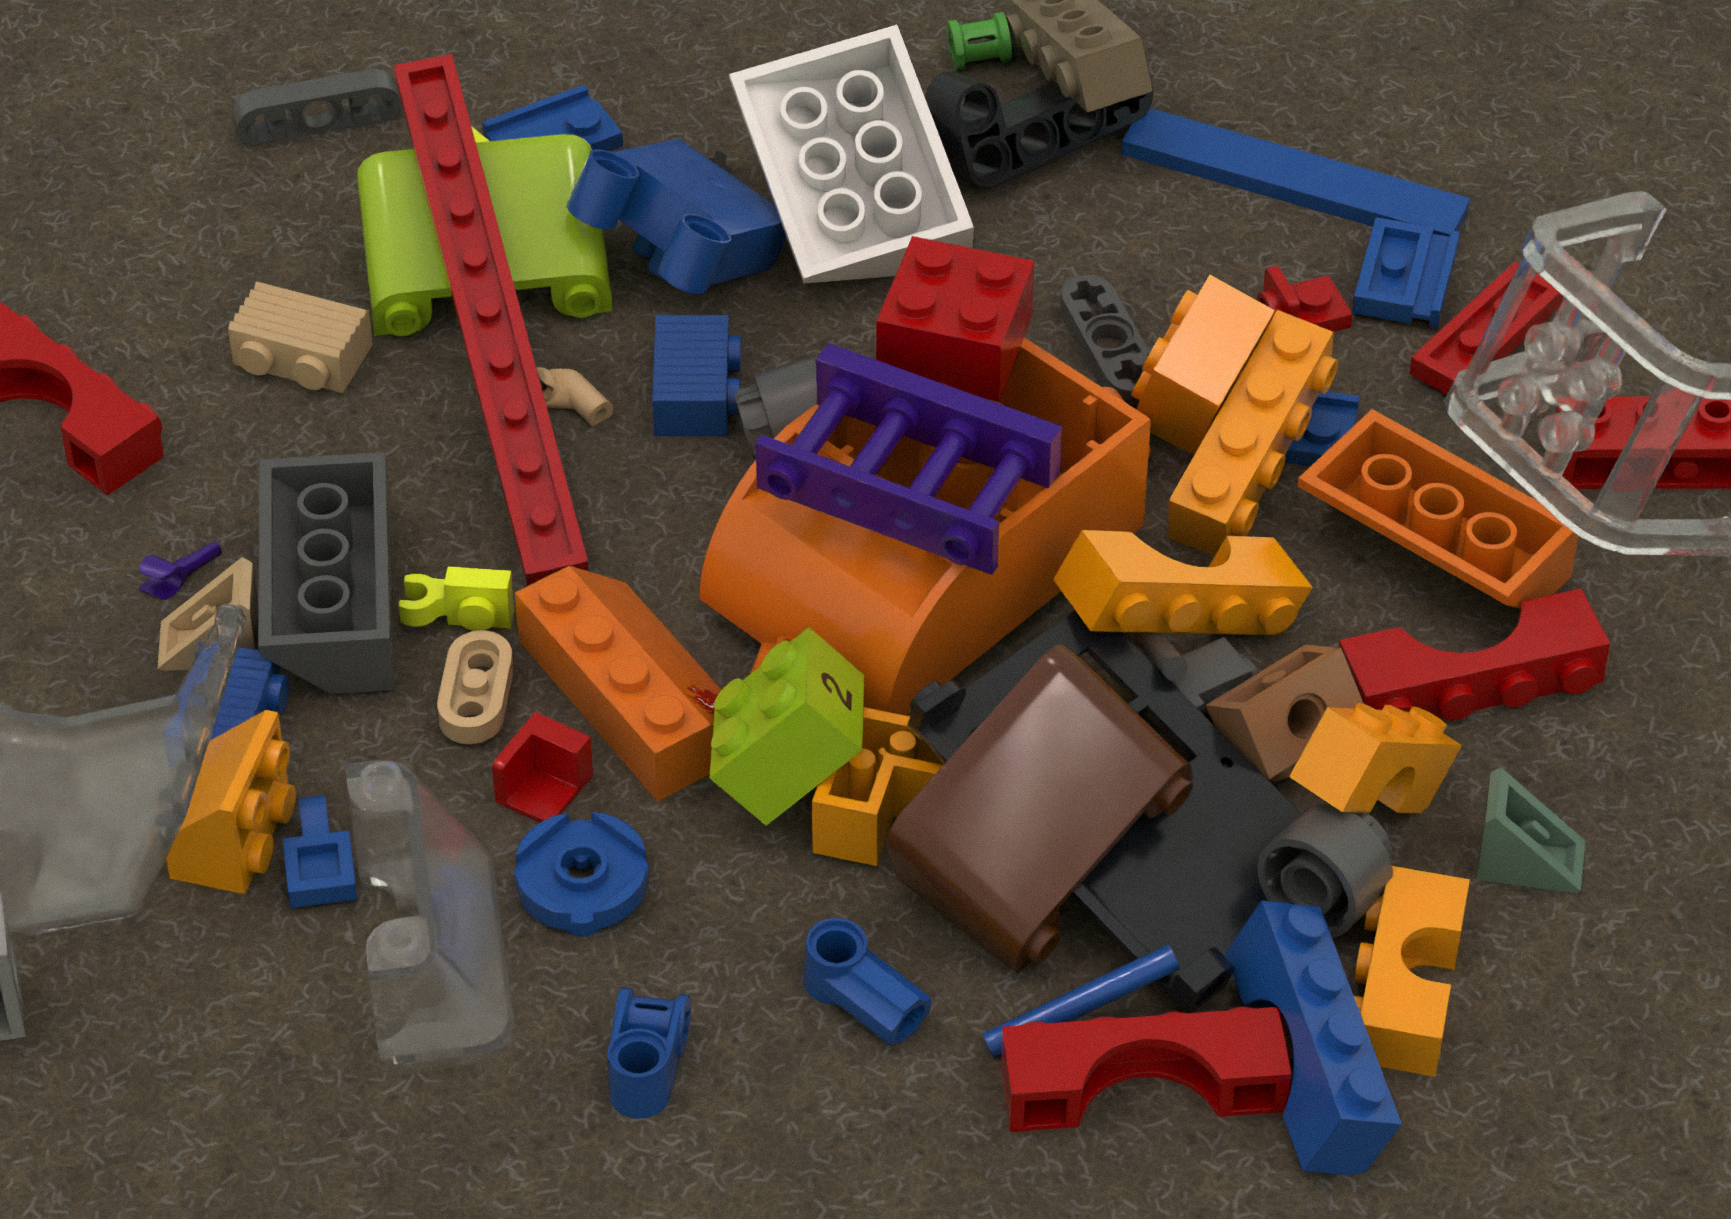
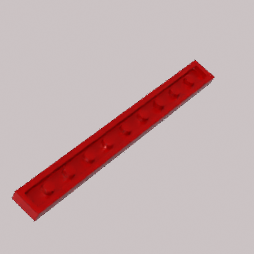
M449 54L394 65L397 90L526 585L529 586L568 566L588 571V559L453 56Z

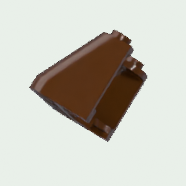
M1055 645L1034 664L904 808L890 828L886 845L898 880L1018 974L1031 961L1038 965L1053 952L1062 935L1056 929L1060 920V906L1143 813L1149 818H1154L1162 812L1170 816L1183 805L1193 789V783L1190 782L1193 779L1192 767L1081 658L1064 645Z

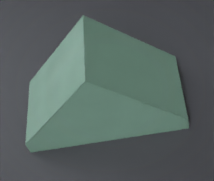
M1502 767L1492 771L1483 818L1476 880L1571 893L1581 892L1585 840Z

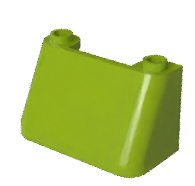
M568 134L476 143L515 290L550 287L554 307L566 316L586 318L595 313L611 312L612 294L604 230L580 221L566 207L587 157L592 151L591 145L581 137ZM413 149L373 154L362 162L357 172L374 336L386 334L408 336L416 331L423 330L431 321V299L451 297Z

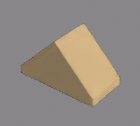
M241 557L161 621L157 669L161 671L191 670L200 642L259 649V606L252 562Z

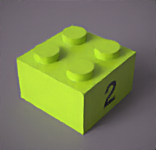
M810 627L791 642L785 640L775 645L765 656L760 667L744 680L737 678L729 682L720 691L714 702L715 712L709 778L767 826L862 751L864 674Z

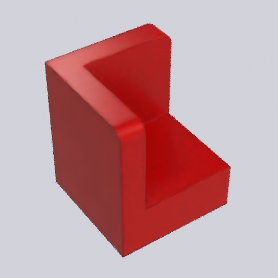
M534 712L492 764L495 802L539 823L553 816L561 815L593 777L591 737L538 712Z

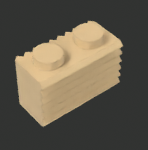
M257 281L254 290L251 289L249 297H245L244 305H240L239 313H235L234 320L230 321L228 327L234 365L241 366L244 370L254 375H265L268 373L297 381L301 386L311 390L324 388L343 393L373 346L369 310Z

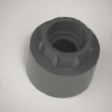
M813 357L753 374L755 385L740 389L736 393L734 399L753 463L756 460L755 443L761 434L774 439L788 424L817 404L816 363Z
M1316 804L1305 809L1262 850L1257 866L1259 882L1268 901L1320 907L1331 937H1339L1346 933L1384 894L1385 885L1393 876L1391 863L1392 847L1383 827L1369 813L1341 812L1330 804Z

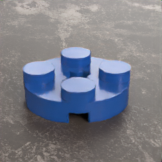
M591 812V820L569 821V813L556 815L533 827L518 845L514 873L517 894L526 911L545 925L566 930L574 936L584 937L593 935L601 928L612 926L625 919L640 905L645 897V892L649 885V868L643 840L631 826L614 816ZM590 865L595 867L593 870L594 874L585 878L571 877L568 870L572 866L580 870L586 869Z

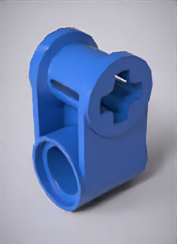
M620 988L615 1005L612 1035L609 1047L607 1048L609 1099L614 1109L622 1115L634 1119L648 1118L658 1114L667 1106L672 1095L679 1058L684 1055L691 1020L690 995L679 994L676 1000L635 996L632 988Z

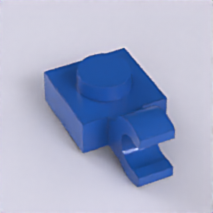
M325 795L299 798L302 836L283 838L290 908L358 900L350 831L330 833Z

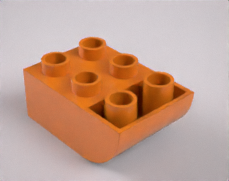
M1024 337L1000 401H990L1062 426L1060 473L1050 488L1024 479L1019 480L994 518L999 521L998 567L992 575L966 565L956 564L945 557L799 503L777 498L769 492L758 489L755 460L728 500L711 537L702 568L700 600L761 644L763 642L776 643L778 636L796 638L810 627L864 674L863 707L908 715L911 712L909 704L926 685L935 680L939 681L941 685L949 682L1061 592L1053 579L1081 530L1122 531L1134 534L1144 526L1151 419ZM815 404L796 418L774 439L792 445L820 405ZM845 415L817 455L850 466L878 426ZM903 436L875 476L909 488L936 447ZM961 457L934 498L968 510L995 469Z

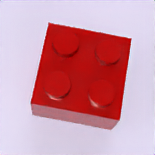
M912 236L876 320V360L985 399L1000 401L1033 316L1035 261Z

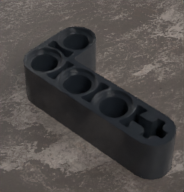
M946 72L941 73L932 80L927 88L925 100L954 176L980 187L991 188L1138 121L1150 109L1153 91L1087 113L1072 97L1066 98L1055 81L1001 105L996 90L990 85L957 73ZM964 99L963 106L960 109L961 102Z

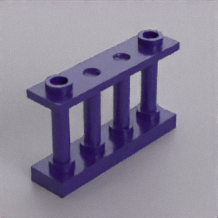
M827 343L816 359L817 405L820 406L792 445L762 434L755 443L757 488L769 492L777 498L799 503L945 557L956 564L966 565L992 575L998 567L999 521L994 518L1020 479L1050 488L1060 473L1062 426ZM845 415L878 426L850 466L817 455ZM903 436L936 447L909 488L875 476ZM961 457L995 469L968 510L934 498Z

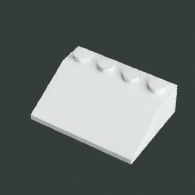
M897 25L729 74L730 83L803 283L895 276L912 236L972 248L974 226Z

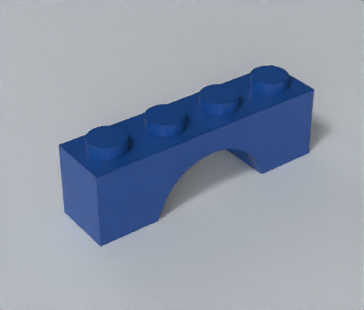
M1261 901L1225 954L1227 959L1235 966L1233 977L1243 1005L1259 1008L1278 1007L1289 1026L1293 1043L1294 1070L1291 1091L1283 1117L1302 1171L1343 1175L1366 1172L1402 1123L1321 908L1317 906Z

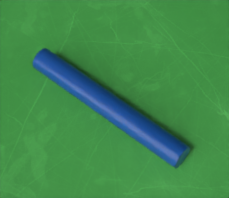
M1169 944L990 1029L982 1033L993 1058L1001 1055L1003 1026H1017L1034 1021L1045 1023L1071 1022L1179 970L1180 966Z

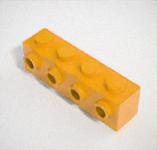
M1277 310L1169 499L1170 539L1215 556L1227 536L1248 535L1258 513V502L1266 488L1271 490L1276 485L1285 464L1287 450L1293 440L1298 442L1302 438L1309 424L1312 406L1319 393L1325 394L1334 380L1339 361L1332 358V331Z

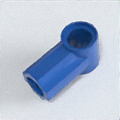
M830 918L815 924L808 932L806 939L803 977L806 991L813 999L821 1003L838 1004L890 1046L895 1043L901 1044L919 1028L924 1018L930 1012L931 997L867 948L868 942L865 932L854 922L848 919Z

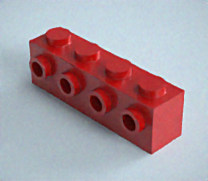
M1731 396L1557 397L1551 439L1559 489H1731Z

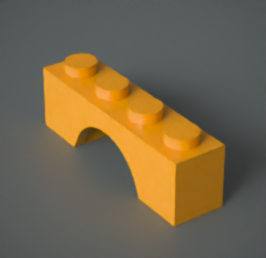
M1081 530L1053 579L1090 631L1276 635L1286 631L1295 621L1299 609L1313 588L1274 537L1227 536L1209 567H1197L1178 562L1159 553L1132 532Z

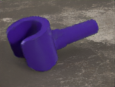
M211 542L187 557L176 560L174 563L155 555H148L141 562L139 573L149 576V579L139 587V590L163 600L173 597L184 585L186 576L222 554L219 544Z

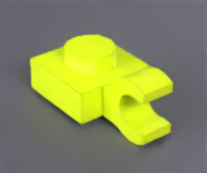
M447 567L445 579L431 578L424 574H410L404 578L406 599H420L417 601H399L400 623L413 627L424 626L440 616L447 615L448 625H461L472 631L488 630L490 628L511 629L514 614L511 571Z

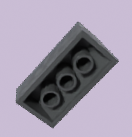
M385 452L259 459V654L329 694L395 690L391 504Z

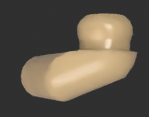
M544 367L536 368L547 409H574L590 426H594L611 417L613 405L577 371L572 369L548 370Z

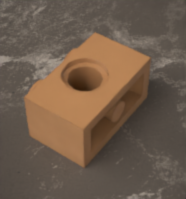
M1303 645L1206 705L1213 725L1270 782H1276L1290 776L1327 707L1355 708L1357 703H1364L1341 648ZM1290 709H1292V720L1288 726V714Z

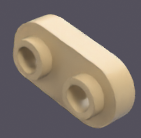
M485 630L468 632L458 637L448 650L437 700L440 729L452 741L461 744L482 743L494 737L503 725L514 672L512 648L503 636ZM477 667H488V668H490V670L484 672V671L481 670V669H475V668H477ZM467 715H477L475 717H465Z

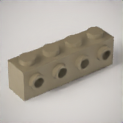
M1008 0L1011 14L1007 15L1006 19L1012 47L1014 49L1020 47L1031 65L1037 64L1048 81L1054 80L1059 85L1063 95L1066 98L1072 97L1087 113L1153 91L1141 37L1099 0Z

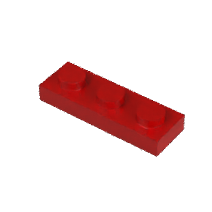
M1515 261L1411 357L1409 374L1451 398L1460 401L1562 305L1565 288Z

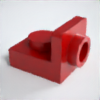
M1277 265L1265 268L1263 292L1258 293L1257 301L1275 310V312L1277 310L1332 332L1351 328L1353 313L1329 275L1290 285Z

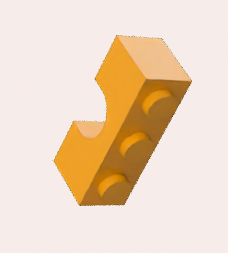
M1357 703L1355 708L1327 707L1289 777L1341 812L1370 813L1376 801L1379 800L1397 813H1422L1431 803L1462 745L1443 733L1447 727L1445 722L1418 707L1413 706L1409 712L1390 705H1385L1382 710H1376L1362 703Z
M1392 866L1393 876L1386 883L1384 894L1379 897L1366 914L1364 930L1376 932L1374 944L1360 943L1354 982L1366 984L1364 997L1354 996L1380 1067L1436 1077L1451 984L1422 979L1413 974L1410 969L1419 966H1435L1455 970L1470 879Z

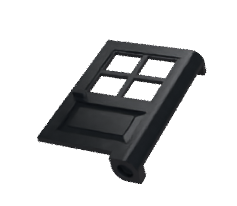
M1076 610L965 689L956 680H951L943 685L935 680L926 685L909 704L912 715L908 722V728L943 764L950 759L1034 664L1049 649L1059 644L1064 645L1078 657L1087 651L1134 699L1128 705L1138 715L1146 711L1193 759L1189 762L1192 767L1193 779L1190 782L1193 783V789L1186 801L1170 816L1162 812L1154 818H1149L1143 813L1071 896L1133 961L1169 944L1180 969L1154 982L1184 1013H1193L1222 990L1235 971V966L1226 957V951L1261 901H1268L1259 882L1257 868L1259 856L1262 850L1301 814L1122 632L1090 631ZM1221 763L1227 764L1229 768L1222 766Z

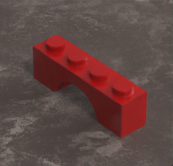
M0 302V402L14 399H38L53 403L66 410L68 415L60 427L67 465L107 496L164 457L160 435L163 430L162 423L156 412L144 402L138 403L118 388L110 376L102 372L99 374L80 361L69 346L63 343L57 344L42 333L28 316L23 314L19 316Z
M1580 588L1521 601L1518 624L1514 631L1501 643L1481 651L1455 653L1438 650L1417 641L1401 627L1339 640L1338 648L1342 649L1365 705L1376 710H1382L1385 705H1390L1405 712H1409L1414 706L1426 710L1438 718L1455 721L1469 716L1475 710L1503 704L1507 707H1520L1529 703L1535 697L1563 691L1568 694H1580L1591 689L1595 684L1603 683L1610 642Z
M1236 1007L1227 1011L1199 1013L1167 1012L1157 1016L1129 1018L1105 1016L1087 1021L1059 1023L1034 1021L1023 1025L1002 1027L1001 1071L1010 1132L1080 1127L1087 1107L1099 1093L1118 1082L1139 1077L1163 1078L1187 1086L1198 1093L1210 1105L1218 1117L1284 1112L1289 1098L1292 1073L1278 1007L1255 1009L1251 1007Z

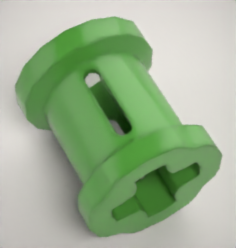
M1004 12L994 13L992 19L964 24H959L956 19L946 22L948 51L955 71L964 70L966 63L998 58L1001 63L1011 62L1012 45ZM988 38L990 40L988 42L976 44L968 43V41Z

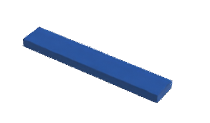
M1152 108L1148 110L1144 117L1132 123L1122 140L1121 155L1369 226H1373L1375 217L1434 227L1433 234L1450 237L1451 230L1459 232L1469 212L1470 198Z

